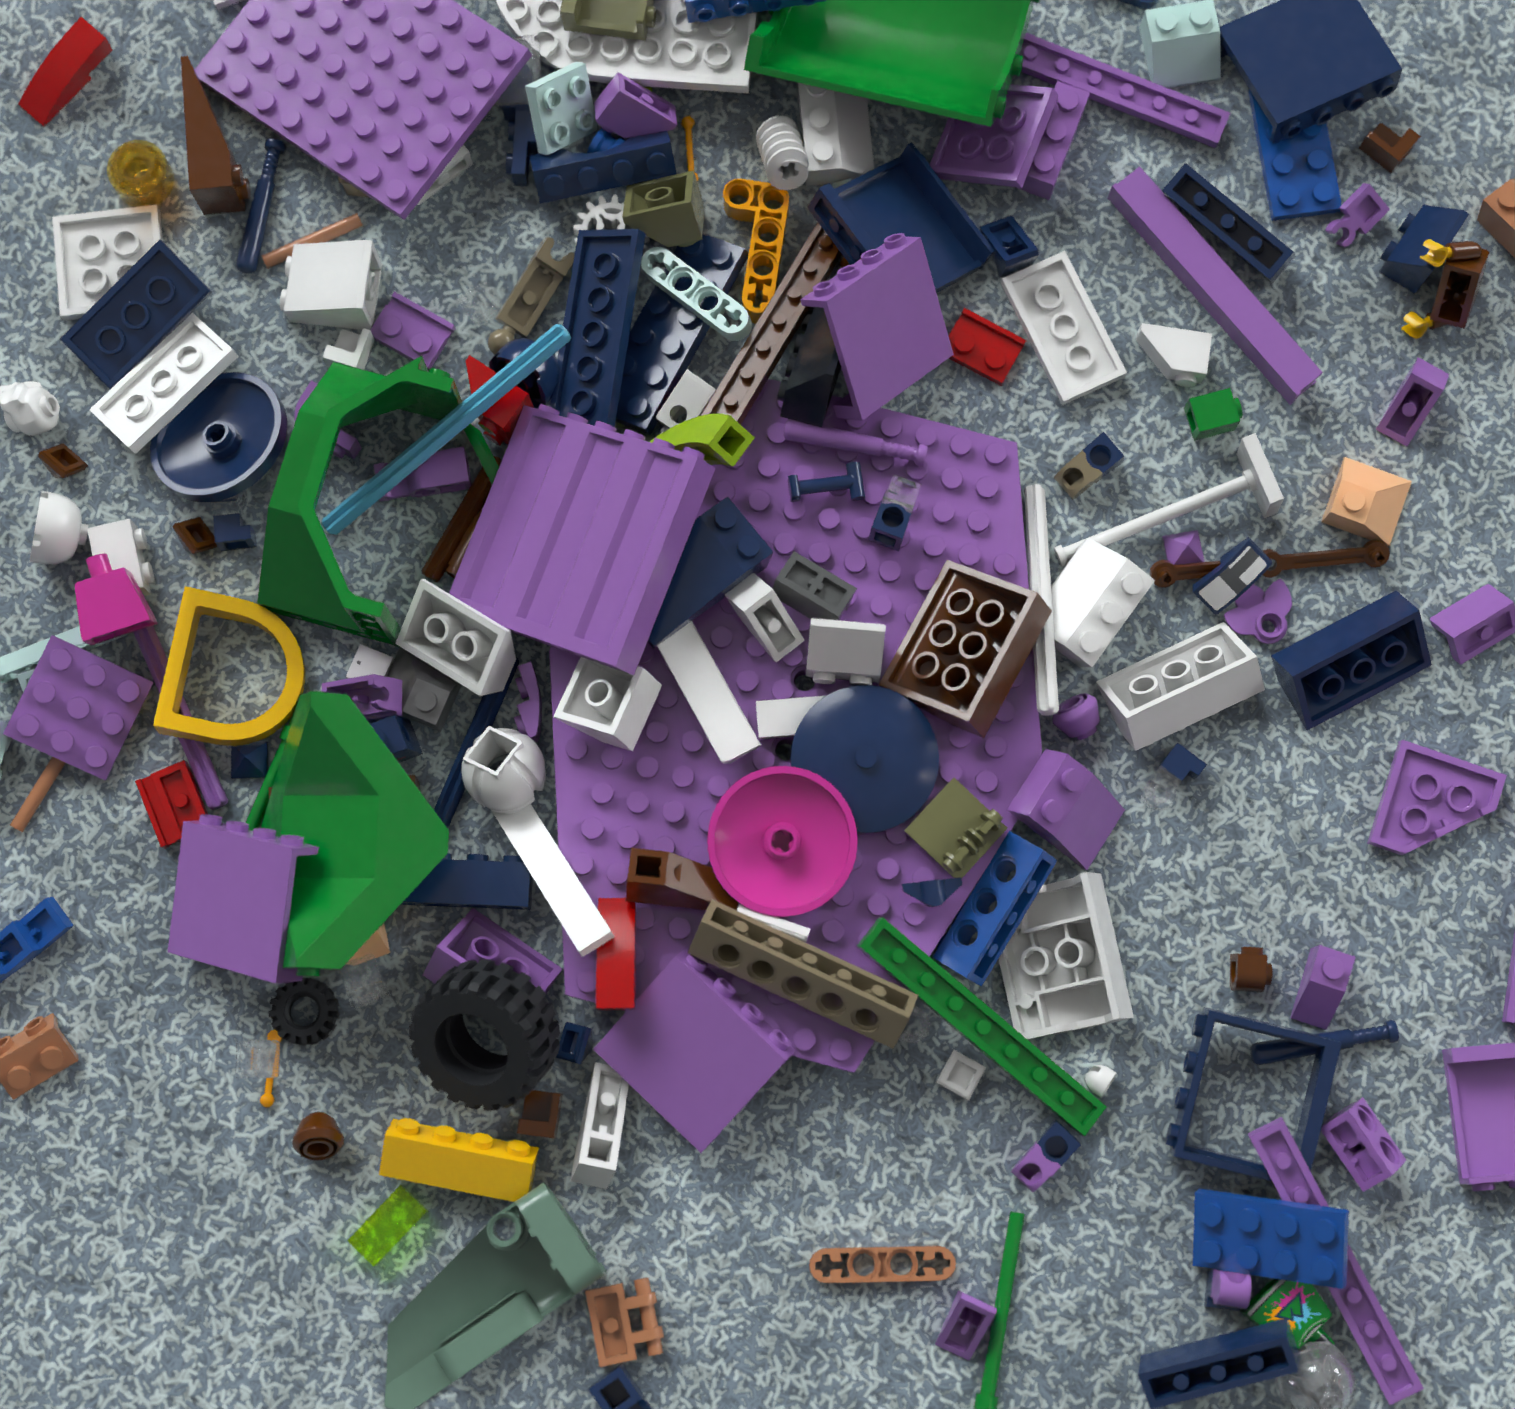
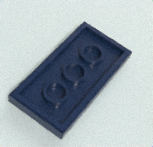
M159 239L60 340L111 390L213 291Z

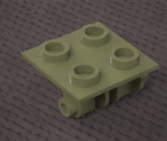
M953 777L904 832L953 878H963L1006 831L1007 827L1001 822L1003 817L996 810L991 809L989 811Z

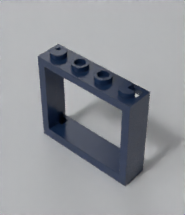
M1204 1007L1202 1015H1196L1192 1027V1036H1196L1194 1050H1188L1184 1060L1183 1072L1188 1073L1185 1087L1179 1086L1175 1097L1174 1108L1179 1109L1176 1124L1170 1123L1167 1130L1165 1143L1170 1145V1153L1174 1157L1272 1181L1261 1162L1185 1144L1214 1023L1217 1022L1317 1047L1295 1137V1143L1311 1172L1342 1043L1332 1038Z

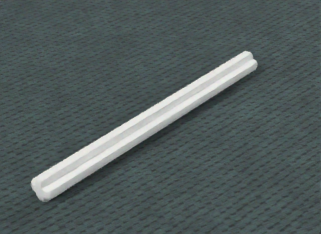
M1040 484L1026 486L1024 489L1030 590L1039 593L1052 610L1045 490ZM1052 610L1033 646L1037 711L1043 716L1054 715L1059 710Z

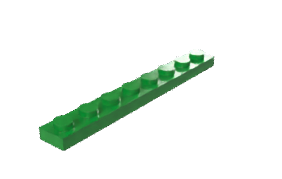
M883 917L877 919L856 946L907 990L917 994V998L1079 1135L1085 1136L1107 1108V1106Z

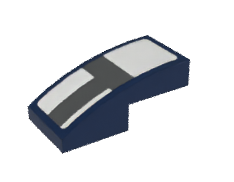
M1247 537L1220 557V565L1192 585L1193 593L1215 615H1218L1246 592L1272 565V561Z

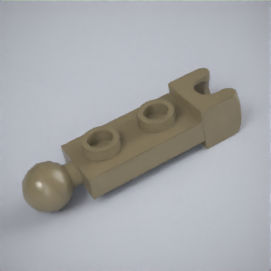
M546 237L542 240L530 259L531 261L495 317V320L504 326L502 329L493 331L488 338V347L494 355L505 344L515 340V334L522 338L528 336L574 262L575 253L573 252L563 256L560 261L552 258L551 249L554 245V239L551 237Z

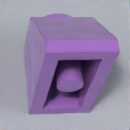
M617 72L594 102L595 119L600 127L607 132H615L624 138L669 131L677 126L675 105Z
M1418 357L1401 383L1376 430L1408 446L1443 392L1449 374Z
M1321 945L1311 948L1290 1018L1327 1030L1345 994L1355 956Z

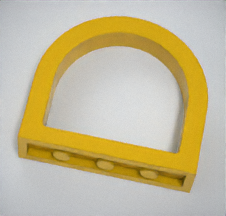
M185 586L153 723L156 731L163 735L224 746L254 743L275 733L292 717L299 696L303 694L305 686L304 659L291 630L277 615L254 602ZM202 615L244 622L259 627L270 634L282 648L287 664L285 686L276 703L261 716L247 722L224 724L178 714L197 629Z

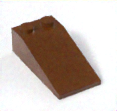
M188 56L181 57L189 190L204 215L246 211L245 200L251 198L249 180L243 177L241 164L237 165L196 71Z

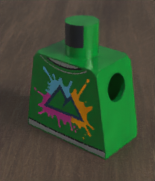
M1272 1278L1249 1301L1247 1309L1242 1308L1240 1310V1313L1256 1326L1287 1318L1298 1349L1305 1343L1318 1358L1327 1353L1335 1343L1321 1328L1331 1318L1332 1313L1312 1284Z

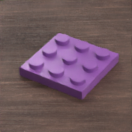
M1010 84L1005 97L1007 101L1002 119L996 118L991 127L949 117L931 160V168L942 180L1022 188L1058 94L1050 87Z
M51 635L3 734L106 781L154 682Z

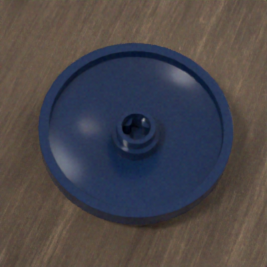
M239 372L221 373L151 439L150 457L155 473L174 494L194 502L220 501L245 491L269 471L283 448L287 434V416L284 405L271 387L258 377Z
M857 685L830 693L819 700L806 713L793 739L791 766L811 771L831 783L849 805L855 820L857 833L870 834L886 831L904 823L924 805L937 779L939 750L936 736L929 721L922 711L909 699L887 688L873 685Z

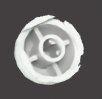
M41 491L29 562L40 564L63 563L74 556L78 545L85 546L89 525L82 524L81 510L68 497L57 493Z

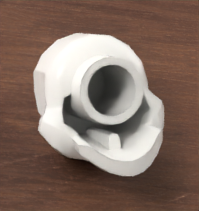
M15 382L10 385L0 386V406L4 411L5 422L12 431L22 432L28 436H36L50 431L57 425L60 411L59 403L49 391L42 387L40 382Z

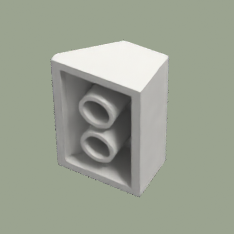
M797 82L801 139L809 162L806 186L832 184L833 182L848 178L855 179L873 170L874 161L867 98Z
M1086 538L1051 586L1055 649L1078 667H1093L1155 580L1128 558L1090 538Z
M426 579L420 580L395 644L479 696L503 691L516 661L510 630Z

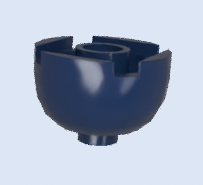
M521 338L508 342L489 361V368L498 373L534 343L535 340ZM555 354L516 385L529 394L532 404L536 409L539 408L540 404L546 405L558 383L559 365Z

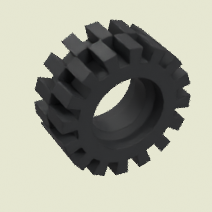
M302 977V981L286 982L285 986L282 988L278 987L275 991L277 995L275 998H271L269 1004L272 1005V1009L268 1010L269 1017L273 1021L271 1023L273 1029L277 1030L278 1035L282 1039L298 1045H313L322 1039L325 1040L329 1036V1032L331 1030L334 1031L336 1019H339L340 1014L337 1008L339 1003L338 999L334 996L335 993L326 984L316 979ZM302 997L312 998L318 1006L317 1018L307 1026L296 1024L291 1017L293 1003Z

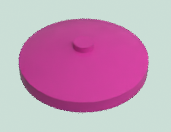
M792 766L763 768L735 782L717 803L711 816L707 836L710 863L723 888L745 907L771 916L803 914L829 901L848 879L856 859L858 843L857 829L852 811L841 793L821 776Z

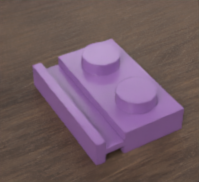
M394 291L389 304L385 305L370 330L375 341L405 358L413 361L422 356L429 370L456 328L452 323Z

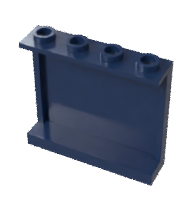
M1279 0L1219 27L1221 58L1229 55L1273 126L1270 139L1273 143L1283 138L1291 139L1315 124L1323 125L1335 115L1344 111H1355L1365 102L1376 97L1384 98L1397 89L1402 67L1358 0Z
M912 142L908 143L899 157L835 189L830 183L820 187L807 207L850 265L860 260L862 253L876 249L884 244V239L890 235L903 233L905 237H921L936 293L980 270L995 251L987 238L982 235L969 218L967 212L950 193L946 184L940 180L928 164L926 158Z

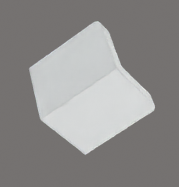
M363 328L361 335L344 329L341 330L335 346L327 344L322 358L327 368L329 369L332 363L336 362L364 370L375 342L371 330Z

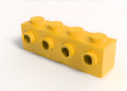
M410 1118L393 1119L384 1136L379 1175L515 1202L532 1190L539 1147L530 1146L527 1142L521 1140L504 1141L494 1139L486 1133L469 1134L459 1132L445 1125L436 1127L423 1125Z

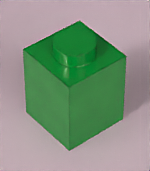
M1230 388L1189 398L1184 407L1194 441L1234 431L1243 415L1240 401L1238 398H1233Z

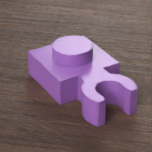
M1363 183L1339 207L1345 216L1341 220L1331 221L1325 231L1335 234L1342 228L1343 236L1336 244L1341 247H1347L1353 242L1356 230L1360 234H1366L1390 209L1370 184Z

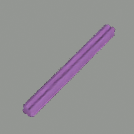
M150 626L133 633L160 694L168 659L154 627ZM182 696L178 714L192 717ZM179 738L207 806L211 810L225 806L228 803V799L204 743Z

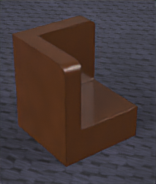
M1380 123L1373 132L1370 131L1359 149L1389 173H1392L1413 149L1421 136L1409 128L1400 137L1386 125Z
M532 1090L525 1097L522 1119L519 1118L517 1133L557 1139L563 1094Z

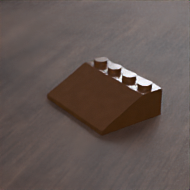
M946 560L878 685L901 694L917 707L941 720L984 738L1052 610L1039 593Z

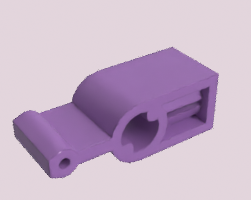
M459 447L437 451L381 497L379 501H389L407 496L425 497L469 489L472 483L465 448ZM389 463L375 464V475Z

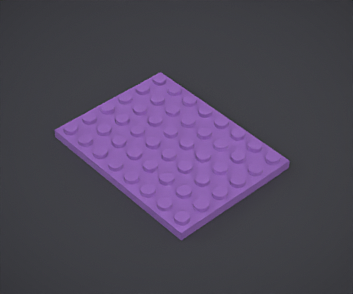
M249 0L195 68V71L202 84L405 220L532 55L528 48L454 0Z

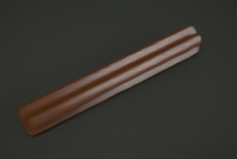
M494 456L498 466L500 467L502 460ZM483 466L421 570L423 576L430 581L436 583L440 581L448 567L447 563L474 515L478 514L486 502L492 484Z

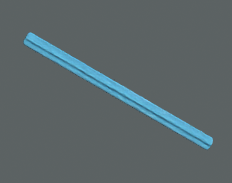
M555 324L323 518L322 525L329 534L341 532L567 344L571 339L567 329L560 324Z

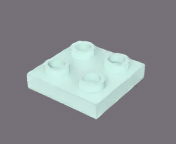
M574 62L525 86L539 153L549 155L598 130L585 63Z

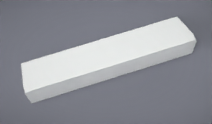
M692 621L657 646L723 764H731L761 745Z

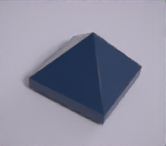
M254 742L246 745L231 746V779L266 777L268 772V742Z
M566 1022L556 1058L581 1064L593 1048L591 1028Z

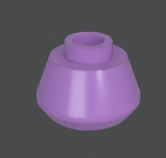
M1083 693L1067 699L1059 705L1058 712L1053 715V724L1070 738L1077 737L1078 740L1090 737L1097 731L1096 726L1100 722L1096 697Z

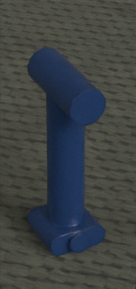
M860 462L847 463V475L799 481L798 475L788 476L790 502L800 501L801 495L847 489H850L852 501L865 499Z

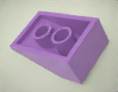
M1045 749L1007 808V811L1077 865L1088 870L1125 809L1098 778L1067 753Z

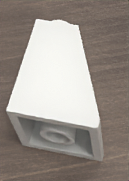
M354 240L294 244L292 256H287L285 263V275L289 277L287 289H282L280 296V309L284 311L289 322L370 330L374 324L382 263L373 241Z

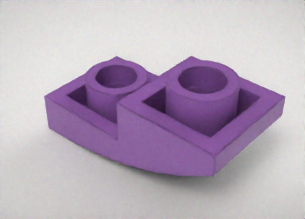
M530 661L517 666L521 677L515 679L522 699L529 697L530 700L517 704L520 715L514 717L518 731L521 734L528 735L536 743L539 741L542 726V700L538 679Z

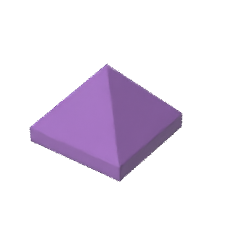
M1198 530L1162 537L1166 558L1173 565L1204 562Z

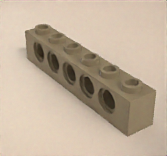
M713 899L700 922L687 952L704 962L719 967L894 1049L908 1023L918 997L917 994Z

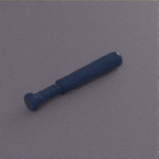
M274 138L267 139L264 144L267 150L261 179H258L236 259V268L246 274L254 273L258 266L275 189L276 169L280 154H283L286 150V144Z
M1394 1020L1385 1021L1383 1026L1353 1031L1344 1029L1316 1034L1341 1042L1340 1050L1353 1048L1356 1044L1387 1040L1389 1043H1393L1399 1040V1031ZM1275 1039L1252 1044L1250 1054L1255 1064L1263 1065L1315 1055L1317 1047L1286 1039Z

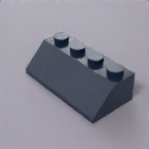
M1397 591L1271 655L1277 680L1307 731L1432 665L1420 611Z

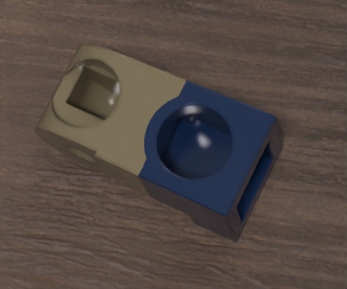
M1102 432L1055 475L1054 479L1073 500L1092 484L1097 483L1110 471H1113L1122 464L1124 455L1110 438Z

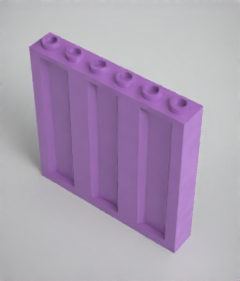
M540 404L538 409L524 405L449 594L512 633L634 676L715 468L703 460L705 454L689 447H684L681 452L674 450L675 446L659 438H654L653 443L645 441V436L625 429L624 434L616 432L617 429L601 421H596L595 426L587 424V419L574 413L568 412L567 416L563 417L559 416L560 412L543 404Z

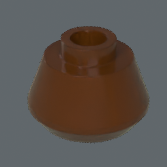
M313 1112L303 1118L292 1139L294 1150L303 1158L309 1160L331 1158L344 1145V1137L336 1120L324 1112Z

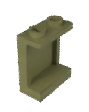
M562 0L560 15L565 31L646 41L648 29L655 26L657 10L653 6L654 0Z

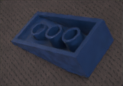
M728 496L695 519L647 641L653 649L725 598L727 592L753 572L757 575L767 568L773 551Z

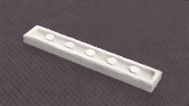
M530 804L524 809L512 813L493 812L581 956L584 957L614 938L613 933L532 805Z

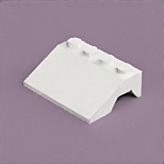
M1085 872L1074 878L1043 885L999 957L1013 1028L1027 1040L1134 1018L1101 873ZM997 901L990 905L988 913L995 909Z

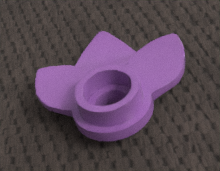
M1282 579L1273 582L1265 592L1253 584L1235 600L1237 608L1231 609L1224 614L1225 621L1234 632L1240 635H1253L1255 639L1264 644H1274L1280 641L1286 634L1287 621L1285 616L1292 607V598L1288 587ZM1264 621L1272 622L1274 624V631L1271 633L1264 631L1262 623Z

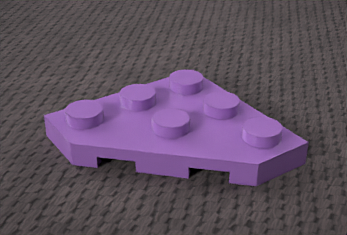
M1401 740L1398 742L1367 844L1404 855L1497 809L1507 775Z

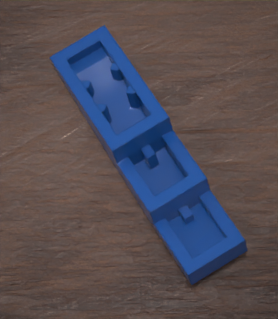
M54 897L45 898L21 920L12 921L0 931V983L38 956L74 926Z

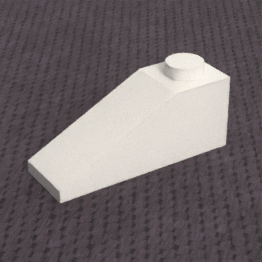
M595 1062L593 1066L570 1180L571 1182L604 1189L608 1188L616 1171L629 1084L610 1065Z

